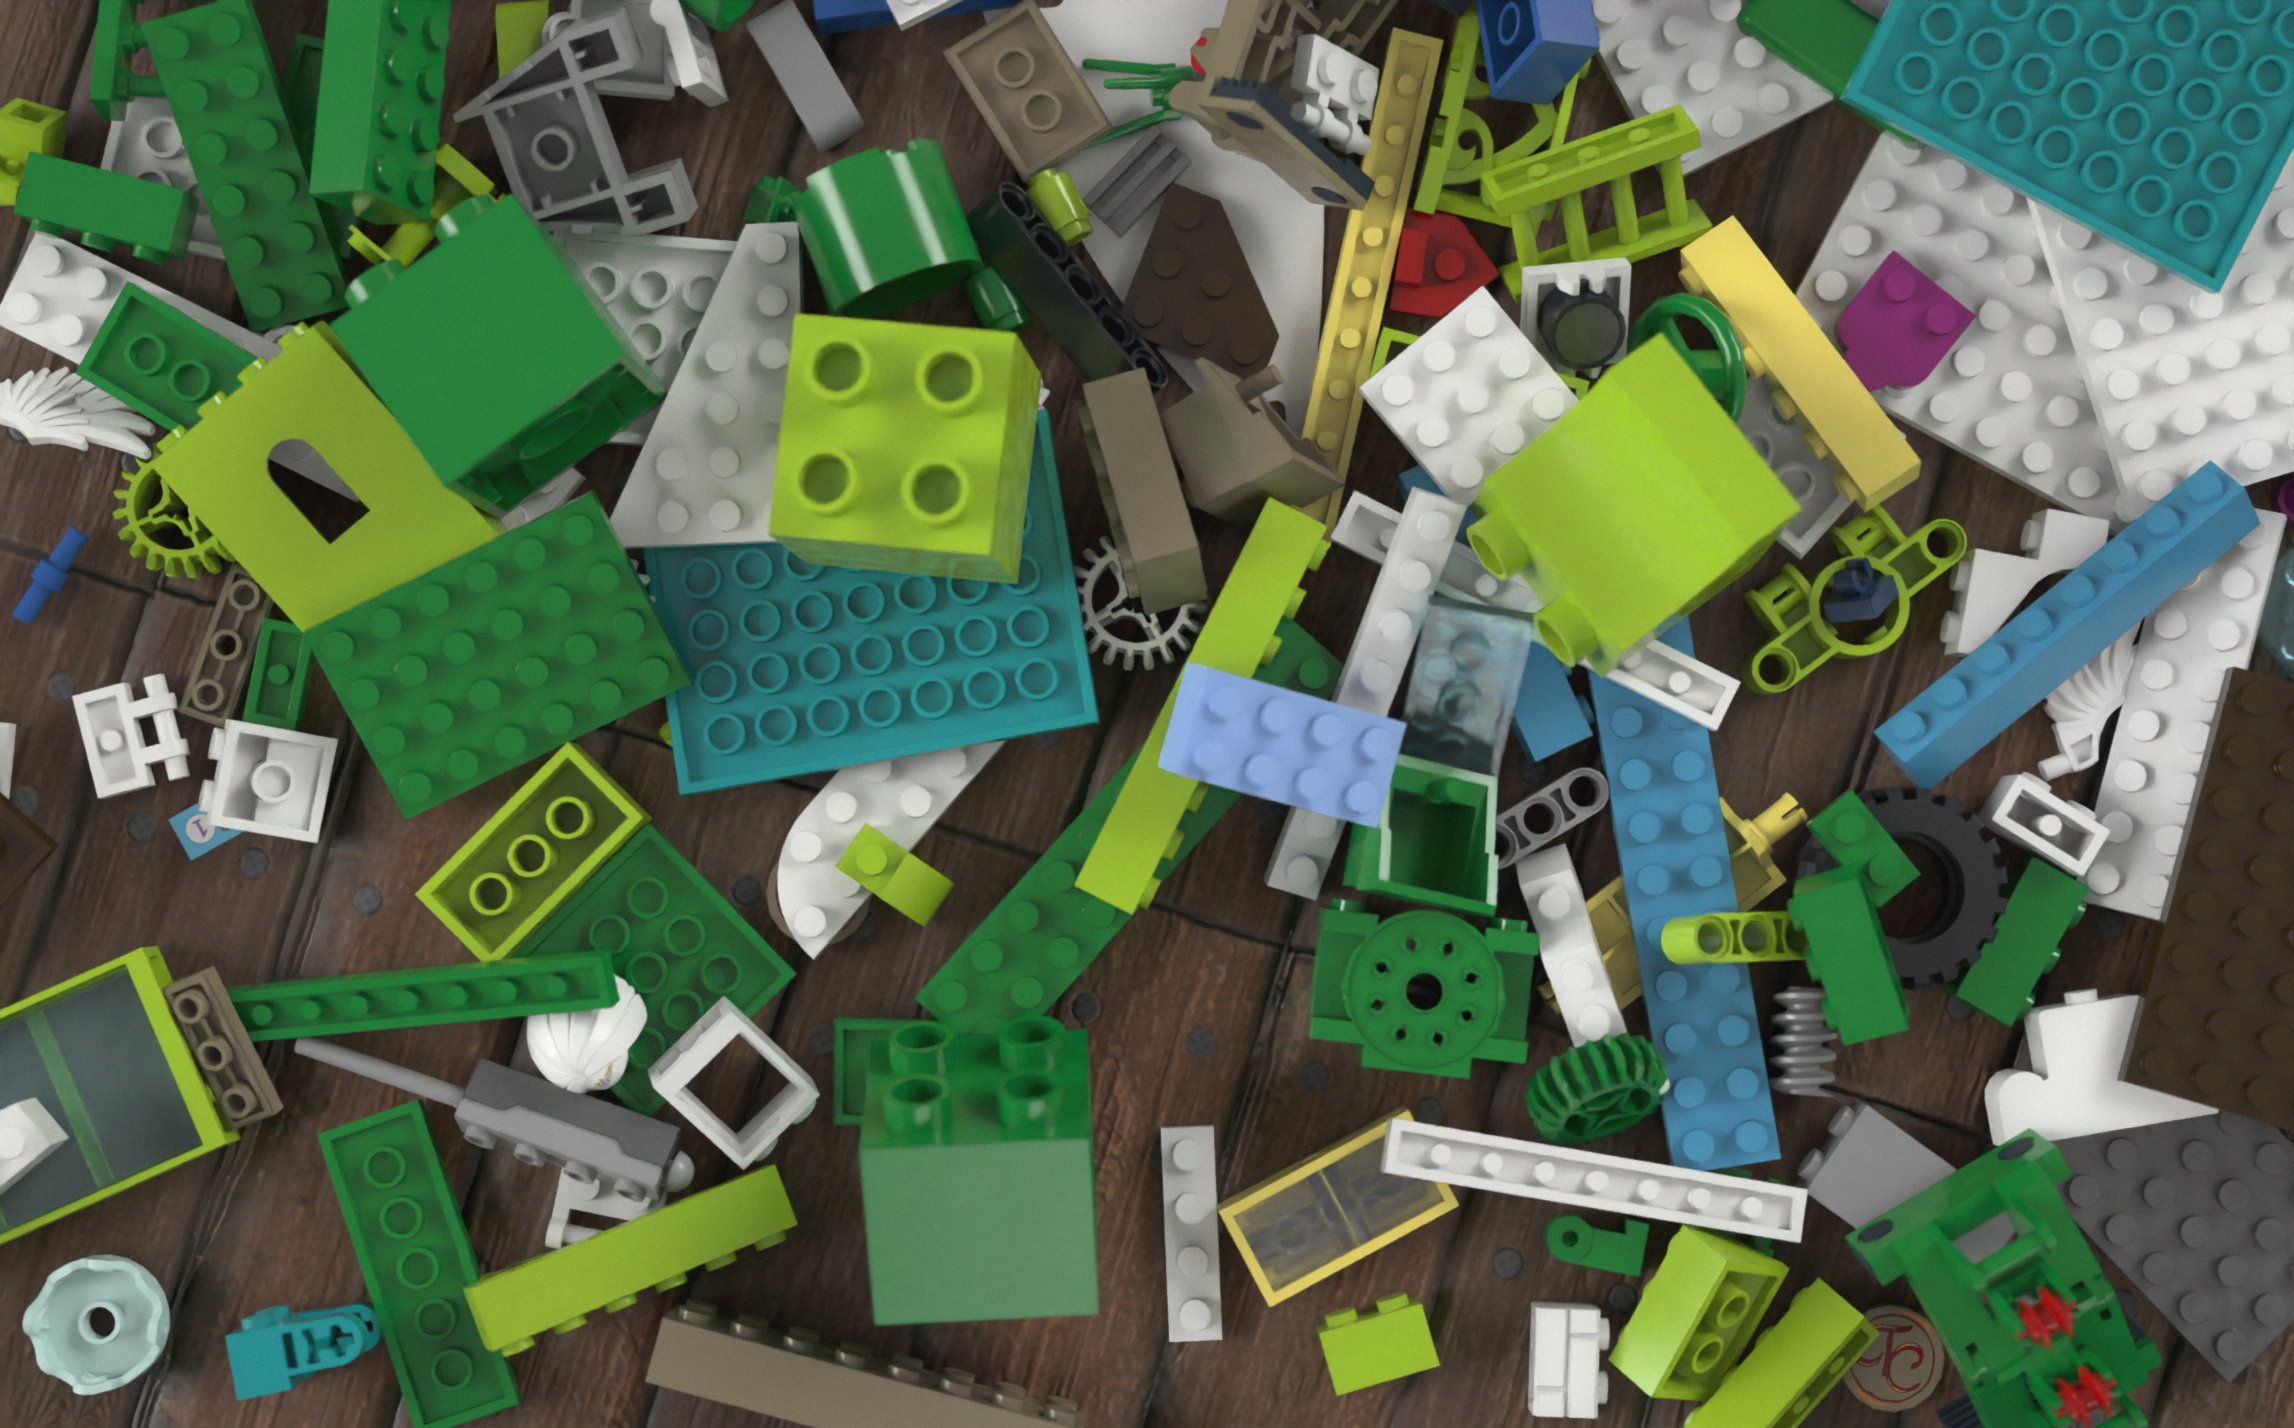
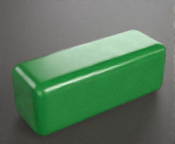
M1747 0L1737 16V26L1744 35L1754 37L1768 52L1823 88L1826 93L1834 98L1833 101L1878 132L1884 133L1908 149L1921 148L1923 150L1928 146L1840 100L1880 21L1879 19L1850 0Z

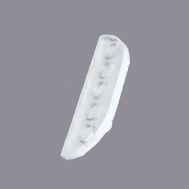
M1008 740L840 769L797 818L789 831L782 848L778 866V895L783 916L795 940L813 960L817 959L869 897L874 894L835 867L862 826L867 823L910 853Z

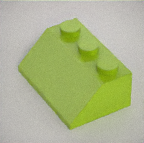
M1683 1225L1669 1242L1667 1254L1655 1276L1644 1287L1642 1299L1630 1321L1621 1329L1617 1339L1618 1343L1608 1360L1651 1398L1709 1401L1718 1391L1723 1376L1731 1368L1735 1367L1790 1268L1784 1263L1716 1229Z

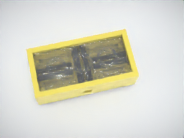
M1404 1105L1217 1205L1226 1227L1269 1308L1460 1206L1448 1183L1380 1172L1388 1118L1415 1122Z

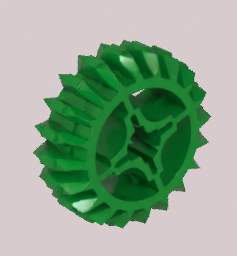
M1621 1033L1615 1038H1612L1611 1035H1604L1600 1040L1593 1042L1587 1039L1585 1044L1576 1048L1569 1047V1051L1565 1054L1553 1056L1550 1059L1551 1064L1540 1067L1536 1071L1537 1076L1527 1083L1528 1090L1524 1095L1528 1103L1526 1105L1527 1110L1542 1138L1550 1140L1553 1145L1565 1143L1567 1146L1574 1147L1580 1142L1590 1145L1598 1139L1604 1138L1608 1140L1613 1134L1618 1132L1625 1133L1628 1127L1634 1124H1641L1644 1116L1654 1114L1658 1110L1657 1105L1665 1101L1663 1095L1666 1094L1671 1085L1668 1080L1665 1062L1660 1052L1656 1051L1653 1043L1646 1041L1643 1036L1634 1035L1631 1037L1629 1033Z

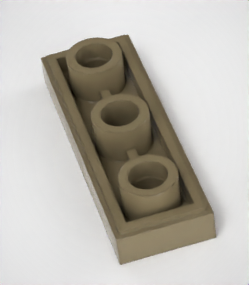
M231 564L177 711L223 728L225 727L226 718L236 720L252 676L263 618L273 619L278 606L243 566ZM233 637L236 641V649L232 654L227 655L224 650V644L227 639Z
M214 965L173 981L162 988L232 1130L272 1116L284 1108Z

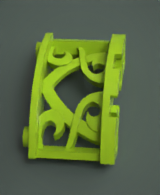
M1472 0L1463 15L1458 17L1452 38L1442 86L1444 93L1438 114L1446 116V119L1435 118L1418 179L1413 210L1434 215L1435 209L1511 228L1510 217L1506 216L1500 219L1483 193L1479 174L1527 158L1547 140L1546 150L1563 145L1578 78L1585 79L1591 58L1558 93L1555 108L1552 101L1548 105L1531 103L1538 123L1521 139L1493 154V139L1488 126L1477 114L1463 108L1465 99L1479 100L1491 96L1489 83L1481 82L1475 74V68L1479 66L1486 67L1476 4L1475 0ZM1473 132L1477 135L1481 146L1480 159L1473 160L1476 152L1475 145L1470 150H1463L1459 146L1458 138L1461 134ZM1480 181L1479 197L1442 188V186ZM1558 198L1530 209L1535 238L1537 237L1541 221L1551 222Z

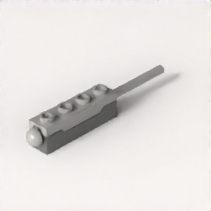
M314 1036L298 1037L295 1044L296 1053L455 1107L457 1111L454 1116L461 1131L465 1133L463 1137L477 1146L493 1149L495 1144L515 1150L513 1155L530 1165L543 1167L545 1161L564 1168L563 1173L566 1176L581 1183L593 1184L595 1179L614 1185L613 1191L629 1200L643 1202L644 1198L648 1197L660 1202L664 1190L669 1192L681 1191L693 1180L694 1164L687 1154L681 1152L684 1142L679 1127L585 1094L567 1091L566 1088L562 1089L551 1082L480 1058L468 1087L465 1089Z

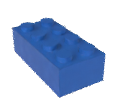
M1475 0L1493 99L1548 105L1600 48V31L1595 24L1591 0Z

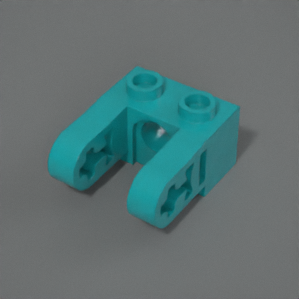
M361 1301L336 1307L309 1309L289 1313V1307L286 1304L256 1311V1315L241 1319L242 1327L225 1336L237 1401L292 1390L302 1380L311 1378L319 1373L318 1370L345 1365L359 1357L363 1352L375 1347L383 1340L384 1336L373 1303ZM364 1321H371L373 1330L368 1332ZM338 1327H341L343 1333L350 1334L341 1335L340 1337L336 1338V1341L339 1344L336 1345L334 1344L335 1332L337 1331Z

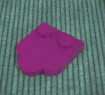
M1893 250L1839 315L1835 323L1834 334L1837 344L1845 352L1843 359L1868 392L1877 391L1886 385L1896 390H1908L1922 383L1930 375L1976 315Z

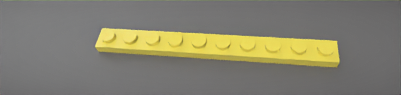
M1394 27L1389 33L1378 82V90L1374 101L1372 119L1369 122L1367 135L1371 138V148L1366 154L1362 155L1359 167L1375 184L1364 211L1350 209L1299 435L1300 440L1307 437L1315 444L1341 475L1344 485L1364 400L1358 389L1368 381L1444 41ZM1344 486L1303 508L1294 504L1288 507L1326 525L1327 528L1321 539L1332 544L1330 538L1335 530Z

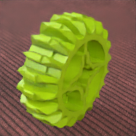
M159 441L153 443L152 450L155 459L162 454L156 446ZM135 456L136 463L140 466L141 470L138 473L128 469L122 471V477L132 483L128 491L124 489H116L114 491L116 498L126 501V508H119L112 513L115 519L129 522L127 526L120 530L118 535L124 541L136 540L131 546L130 554L138 559L147 556L146 567L150 570L157 572L165 566L166 576L172 578H179L183 570H185L189 578L199 579L203 571V565L210 573L217 574L221 572L220 555L227 561L235 563L237 560L190 508H188L190 517L187 518L179 514L180 511L186 508V504L152 468L150 463L155 459H143ZM161 483L163 489L162 499L157 506L150 509L154 492ZM180 527L184 536L192 539L195 547L173 550L161 541L155 531L162 528L172 530Z

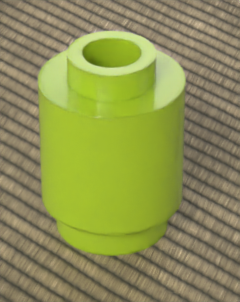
M1050 168L1027 181L1026 184L1029 190L1026 194L1069 247L1082 241L1094 231L1089 222L1092 215L1068 172L1057 174L1054 168Z

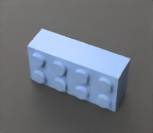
M1187 661L1157 767L1184 777L1377 828L1407 723Z

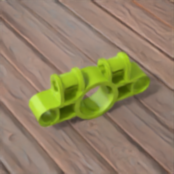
M1879 504L1866 513L1864 511L1842 528L1836 526L1831 528L1827 534L1841 559L1821 567L1808 580L1793 565L1786 562L1780 567V574L1758 591L1750 589L1744 594L1748 606L1771 636L1768 641L1750 653L1744 660L1742 679L1745 685L1752 692L1759 695L1780 693L1792 687L1832 656L1841 659L1861 658L1878 653L1892 645L1899 638L1907 624L1910 611L1909 598L1958 562L1964 555L1967 547V536L1963 528L1955 521L1936 519L1916 528L1905 537L1889 514ZM1870 528V531L1866 535L1857 540V536H1859L1865 530ZM1931 531L1940 533L1947 542V551L1943 558L1933 556L1927 548V538ZM1866 557L1871 564L1873 577L1893 575L1899 594L1887 606V617L1884 626L1877 628L1861 639L1865 645L1854 646L1835 637L1838 634L1837 630L1820 616L1819 599L1824 586L1829 588L1834 584L1833 574L1839 571H1847L1845 565L1847 560ZM1784 591H1787V594L1785 596H1783L1781 599H1779L1777 602L1773 604V600L1776 597H1778ZM1765 656L1774 658L1781 667V677L1775 685L1766 683L1759 675L1758 667L1760 661Z

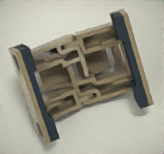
M1228 0L1221 26L1218 28H1204L1201 32V37L1190 49L1192 67L1200 75H1204L1205 80L1182 81L1178 83L1170 92L1169 104L1175 111L1191 116L1211 134V139L1217 147L1264 163L1308 202L1364 211L1375 182L1349 158H1343L1342 160L1340 157L1334 156L1322 145L1325 137L1320 139L1314 138L1290 116L1293 105L1303 99V93L1291 88L1290 85L1299 35L1317 34L1358 57L1398 0H1325L1319 9L1311 6L1307 8L1309 0ZM1472 0L1423 1L1428 4L1430 2L1433 6H1439L1441 9H1446L1448 12L1455 13L1461 17ZM1282 80L1279 93L1277 94L1271 88Z

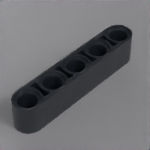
M1008 181L1001 182L966 215L974 241L1088 382L1144 367L1153 396L1166 386L1168 374L1161 360L1022 188Z

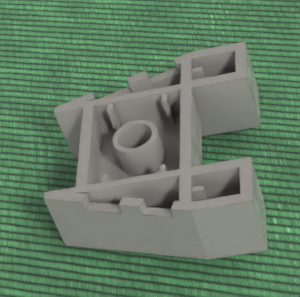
M626 5L575 21L452 115L455 123L480 115L484 116L514 197L548 231L571 232V234L591 235L593 232L620 233L622 236H641L687 222L698 209L681 158L629 174L626 173L594 86L593 80L634 68L644 57Z

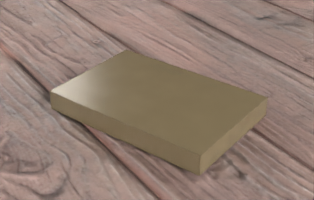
M1023 0L943 51L948 62L1026 186L1027 181L1044 170L1056 168L1114 131L1109 119L1034 0Z

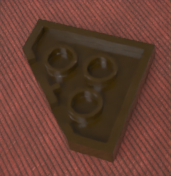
M1171 182L1122 305L1121 312L1146 343L1191 361H1196L1203 357L1244 380L1268 367L1279 340V333L1221 201Z

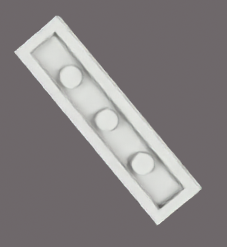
M1214 1126L1160 1127L1169 1342L1222 1340Z

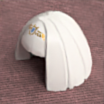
M615 975L620 1001L612 1008L531 1015L527 1017V1043L531 1057L540 1072L556 1086L562 1089L566 1088L567 1091L583 1094L589 1090L608 1089L622 1077L628 1060L627 1050L635 1042L647 1020L646 1006L640 995H635V988L629 986L622 978Z

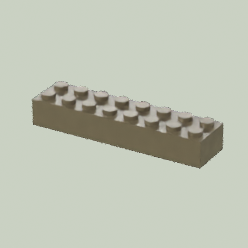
M687 1299L686 1305L677 1303L663 1317L645 1381L815 1428H1085L1086 1413L1077 1411L1078 1403L1063 1397L1048 1395L1046 1402L1025 1397L1027 1390L1018 1385L997 1381L995 1387L991 1388L974 1383L975 1376L963 1370L944 1368L943 1374L922 1369L923 1361L911 1356L893 1354L892 1360L871 1355L872 1348L859 1342L842 1340L840 1347L819 1341L821 1334L816 1331L797 1326H790L789 1333L768 1327V1319L750 1313L740 1312L737 1319L717 1314V1305L698 1299Z

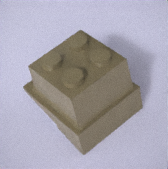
M1201 357L1194 362L1199 367L1206 385L1160 413L1167 430L1164 434L1170 454L1175 461L1179 462L1185 479L1181 480V486L1189 503L1194 508L1204 510L1216 518H1221L1240 528L1258 520L1269 497L1286 506L1294 504L1303 508L1344 486L1341 475L1315 444L1307 437L1300 440L1262 395L1283 382L1281 374L1274 364L1242 380Z

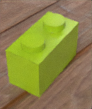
M1406 1292L1391 1294L1376 1300L1377 1308L1358 1314L1355 1307L1340 1309L1325 1315L1326 1323L1316 1326L1337 1396L1440 1366L1423 1306L1417 1296L1408 1299Z

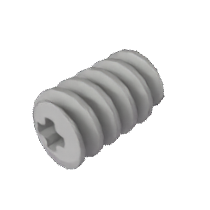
M1788 987V990L1772 995L1773 1002L1787 1009L1786 1012L1771 1016V1023L1784 1028L1785 1033L1772 1036L1769 1040V1044L1784 1050V1054L1768 1058V1065L1783 1071L1782 1076L1768 1079L1770 1088L1787 1094L1834 1097V1095L1819 1089V1085L1835 1081V1074L1821 1068L1820 1065L1836 1060V1052L1823 1047L1822 1043L1836 1039L1838 1031L1830 1030L1829 1027L1823 1025V1021L1826 1020L1821 1000L1828 998L1825 989Z

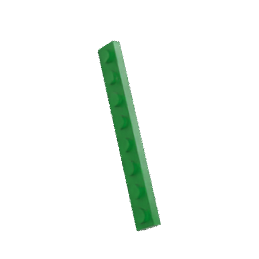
M609 949L225 987L251 1042L612 1008L620 1001Z

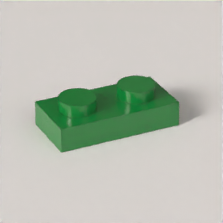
M263 618L243 716L244 722L300 732L315 655L302 634L303 632L294 623Z
M1853 790L1845 791L1806 823L1840 867L1860 862L1875 908H1880L1920 875V872Z

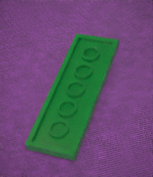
M220 0L140 23L251 332L262 331L350 307L345 299V292L350 286V282L321 199L309 194L311 171L251 0Z
M423 1098L317 1134L413 1427L451 1428L521 1403L523 1398L509 1356L504 1357L501 1348L495 1351L485 1349L463 1288L477 1283L481 1277V1272Z

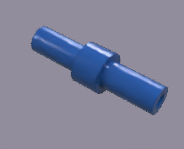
M73 526L69 527L48 560L42 558L30 575L34 581L12 612L14 617L31 625L53 591L59 593L69 578L70 574L66 571L89 536Z

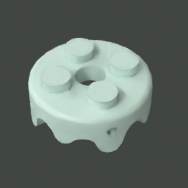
M111 1254L92 1255L82 1258L51 1273L47 1277V1281L40 1294L27 1308L23 1317V1330L31 1338L40 1369L46 1374L53 1375L69 1383L73 1387V1392L80 1395H93L124 1386L146 1373L158 1360L166 1345L170 1329V1309L165 1293L157 1279L136 1262ZM96 1307L106 1308L114 1316L115 1327L109 1336L97 1334L90 1325V1316Z

